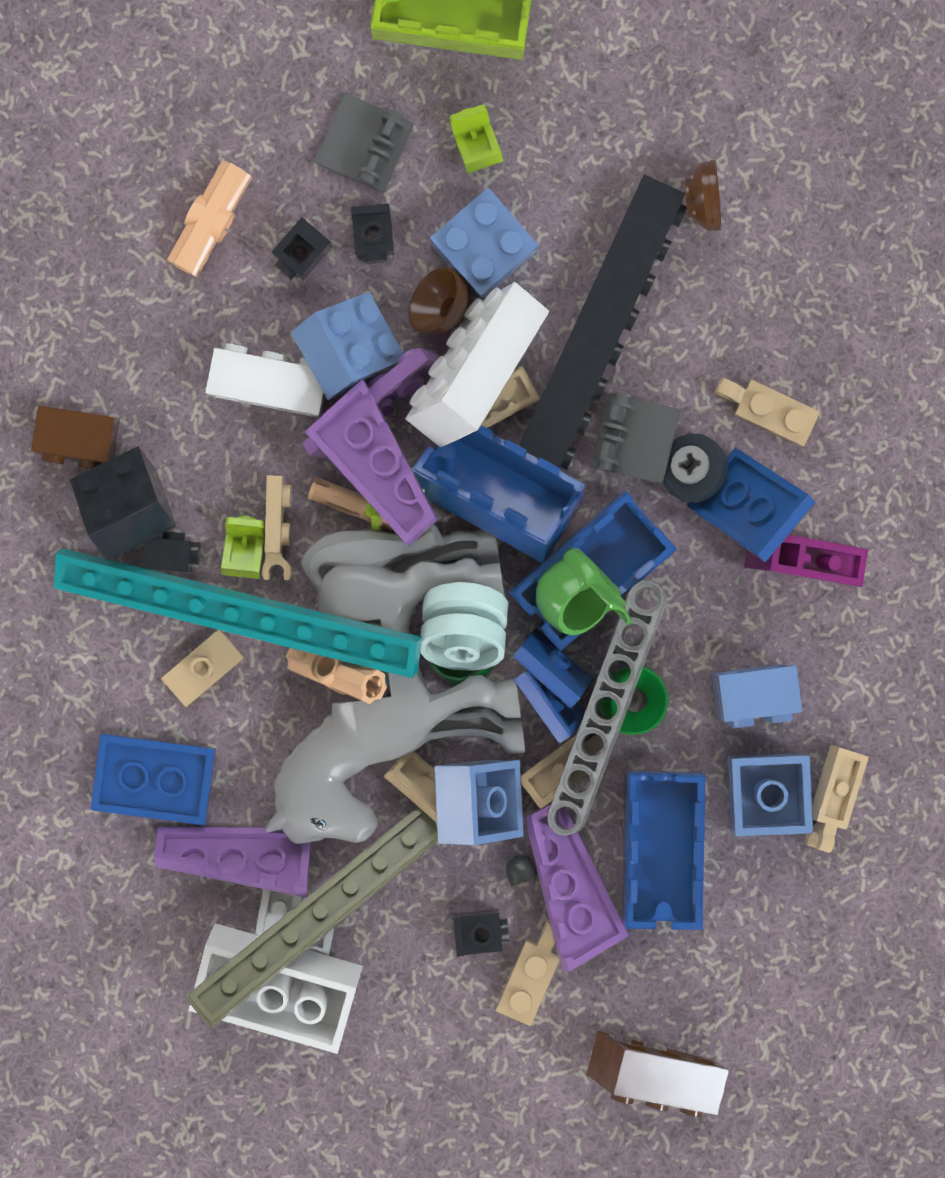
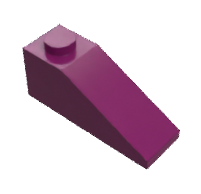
M788 535L766 562L746 550L744 568L863 587L868 549Z

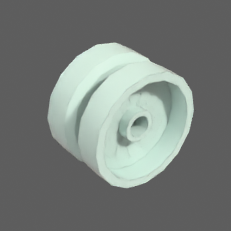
M454 582L431 588L424 596L422 617L424 624L421 627L420 636L422 637L420 653L426 660L453 670H481L497 665L504 659L506 639L504 629L507 625L508 601L503 594L493 588L476 583Z

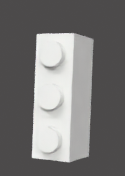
M225 343L224 349L214 348L205 391L208 396L316 418L322 416L325 394L306 359L300 358V363L294 364L284 362L285 355L275 352L263 351L262 357L247 354V347Z

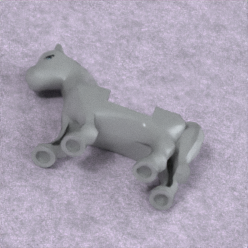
M433 524L410 546L397 533H387L372 529L333 532L325 534L313 542L301 560L306 576L318 592L319 612L360 622L381 619L380 627L410 634L409 626L415 605L424 598L431 588L441 584L454 582L476 583L491 587L504 596L496 537L482 529L470 532L456 530L450 535L442 537L437 526ZM461 559L455 563L442 564L447 561ZM473 559H476L485 565L480 566ZM328 565L333 566V568L330 571H328L326 575L323 577V567ZM419 665L418 673L413 678L381 671L385 674L386 689L390 688L391 694H385L381 699H377L371 704L359 699L332 703V714L324 718L323 724L311 731L295 747L294 751L284 759L281 771L274 783L277 813L267 823L266 832L283 830L288 839L296 844L319 841L324 838H335L354 843L366 841L375 831L378 820L373 809L356 799L344 782L368 765L397 759L416 751L429 741L458 736H481L494 740L508 754L526 753L515 678L494 683L482 675L470 676L462 683L446 691L432 694L425 685ZM479 706L472 710L457 712L467 707ZM489 708L496 710L498 713H500V714H501L502 716H504L505 718L502 719L501 717H499L498 715H496V714H495L492 710H490Z

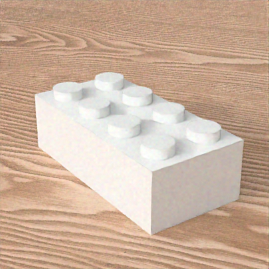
M516 282L501 290L498 287L495 288L483 300L477 298L464 314L467 320L463 327L456 329L449 337L446 345L450 348L445 356L439 357L429 369L428 374L431 378L427 385L420 387L411 398L410 404L413 407L405 419L440 448L477 431L548 315L549 310Z
M215 923L205 945L194 989L259 936ZM306 950L222 1019V1021L338 1054L363 966ZM190 1005L188 1011L197 1013V1012L193 1009V1007Z

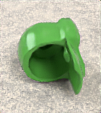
M571 547L565 551L563 558L549 568L538 582L536 588L537 607L546 621L564 634L573 636L588 631L611 610H614L628 626L631 624L630 616L625 608L627 603L622 599L619 588L579 548Z

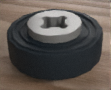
M689 433L677 437L673 440L663 485L671 495L681 501L697 503L710 499L720 491L727 478L728 463L725 452L715 440L703 434ZM693 460V464L690 466V468L685 469Z

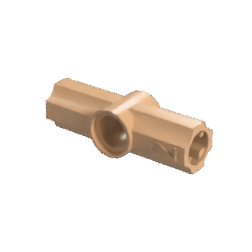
M222 160L204 194L199 195L192 204L184 222L186 226L167 259L169 263L197 278L216 242L220 243L227 232L224 229L230 228L235 216L233 212L252 179L251 175L234 164Z
M289 648L286 654L288 660L287 669L293 673L325 685L339 694L349 695L368 704L381 699L387 688L385 674L380 670Z

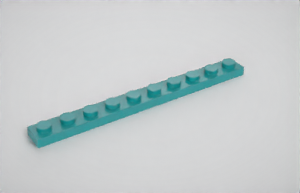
M62 548L55 556L54 589L408 678H413L418 673L421 636Z

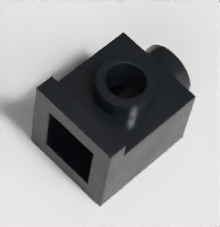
M378 204L351 207L356 257L364 258V263L366 264L386 262L388 255H395L390 205ZM370 227H376L380 230V235L375 240H370L366 237V231Z
M301 217L273 249L272 254L278 259L274 266L288 279L292 280L295 276H298L303 281L333 248L332 243ZM305 248L308 251L307 258L302 261L296 260L294 258L296 249Z
M164 532L162 533V539L156 536L144 542L142 568L192 572V566L199 565L201 543L185 541L186 533Z
M499 909L453 913L457 957L469 954L502 952V942L510 941L508 919H500ZM484 927L489 931V937L486 940L481 941L475 937L474 933L478 928Z

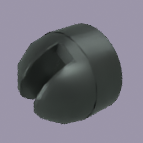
M523 855L513 857L506 866V876L511 887L538 876L535 864L530 858Z

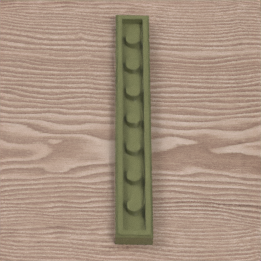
M417 807L186 995V1000L208 1027L212 1029L438 842L437 823Z

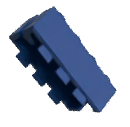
M480 425L477 431L441 448L435 444V451L427 446L412 468L421 488L425 490V496L428 500L541 563H544L581 506L585 484L561 472V468L541 457L538 459L530 455L526 449L508 439L505 441L493 434V431Z
M621 491L552 551L544 563L540 562L508 590V593L529 616L535 612L543 621L537 626L555 647L562 651L579 635L564 634L546 621L536 604V588L542 575L563 558L565 551L571 547L579 548L619 588L621 597H623L635 584L641 582L672 555L677 548L659 527H656L633 501V497L627 491Z
M625 770L622 923L625 929H656V921H668L671 930H703L706 775L702 772Z

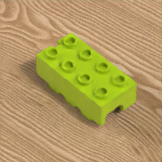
M375 0L371 22L372 39L523 60L531 0Z

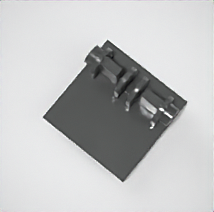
M345 92L314 163L384 193L415 123L404 119V115L394 109L386 111Z
M608 394L590 468L663 484L681 409L631 399L623 394Z

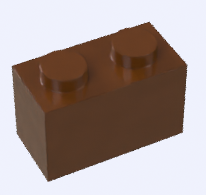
M38 405L31 451L42 454L41 461L64 465V459L71 458L79 460V467L92 469L114 458L120 420L110 416Z

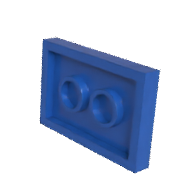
M735 447L726 458L728 473L720 491L708 500L697 503L689 502L687 507L700 518L766 562L814 505L815 501L809 494Z
M102 733L100 734L90 810L205 825L207 822L216 748Z

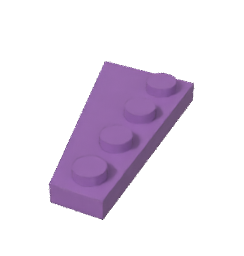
M420 347L418 349H411L400 356L397 360L398 365L390 372L379 374L369 382V390L384 417L395 410L394 401L410 394L414 395L420 387L425 385L424 380L430 377L428 374L429 369L441 357L440 355ZM310 437L302 443L311 456L327 458Z
M361 379L309 427L305 433L398 536L410 546L438 518L366 382Z
M551 802L524 818L562 973L572 971L629 935L578 832L567 836L559 835L549 826L548 812L552 804ZM564 806L558 813V820L565 828H572L574 824Z
M158 827L154 854L155 867L308 897L311 842L296 844L288 839L283 830L266 832L265 828Z

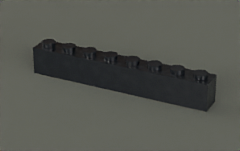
M645 174L643 175L519 446L526 449L530 455L538 459L541 457L567 471L576 452V449L570 447L576 433L583 436L592 415L586 412L592 398L599 401L608 380L602 378L607 364L615 366L624 347V345L618 343L623 329L631 332L640 310L633 307L639 294L647 297L656 276L651 274L650 270L655 259L663 262L672 241L666 239V235L671 225L679 227L684 217L687 206L681 203L686 193Z

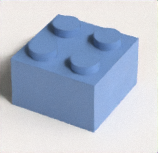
M488 187L430 237V245L449 267L464 279L470 291L481 300L486 298L495 288L538 252L539 247L537 242Z
M370 292L313 313L291 332L328 400L348 392L361 379L367 384L379 374L390 372L398 365L397 360L404 354Z
M780 664L711 673L716 718L727 722V726H731V728L754 726V718L764 717L765 721H770V723L793 721L792 714L802 712L796 665Z
M805 753L727 756L730 832L735 837L813 833L810 755Z
M478 760L435 766L438 844L478 845L523 837L520 760Z

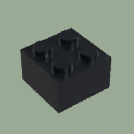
M139 446L70 479L88 537L107 560L177 527L157 470Z

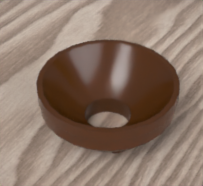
M710 160L709 162H702L689 179H685L688 218L692 217L695 222L707 231H721L716 160Z
M446 267L435 269L427 274L416 287L410 301L409 321L416 331L428 336H438L452 328L458 327L463 322L464 314L469 307L467 286L464 279L454 270Z

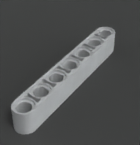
M651 581L638 582L628 594L625 608L630 616L631 624L628 626L620 617L549 809V826L559 835L567 836L577 833L586 824L667 601L666 594L660 586ZM648 588L654 589L658 596L656 605L649 610L641 609L638 604L640 592ZM631 625H639L644 631V639L638 646L632 647L625 641V631ZM619 661H625L631 669L630 677L623 683L616 682L611 675L613 665ZM606 697L614 699L617 704V713L608 720L602 718L598 712V704ZM593 733L599 735L604 742L603 750L597 756L589 754L584 745L586 738ZM577 770L585 771L590 777V786L585 792H579L572 786V775ZM564 806L572 808L577 815L576 824L572 828H565L558 820V813Z

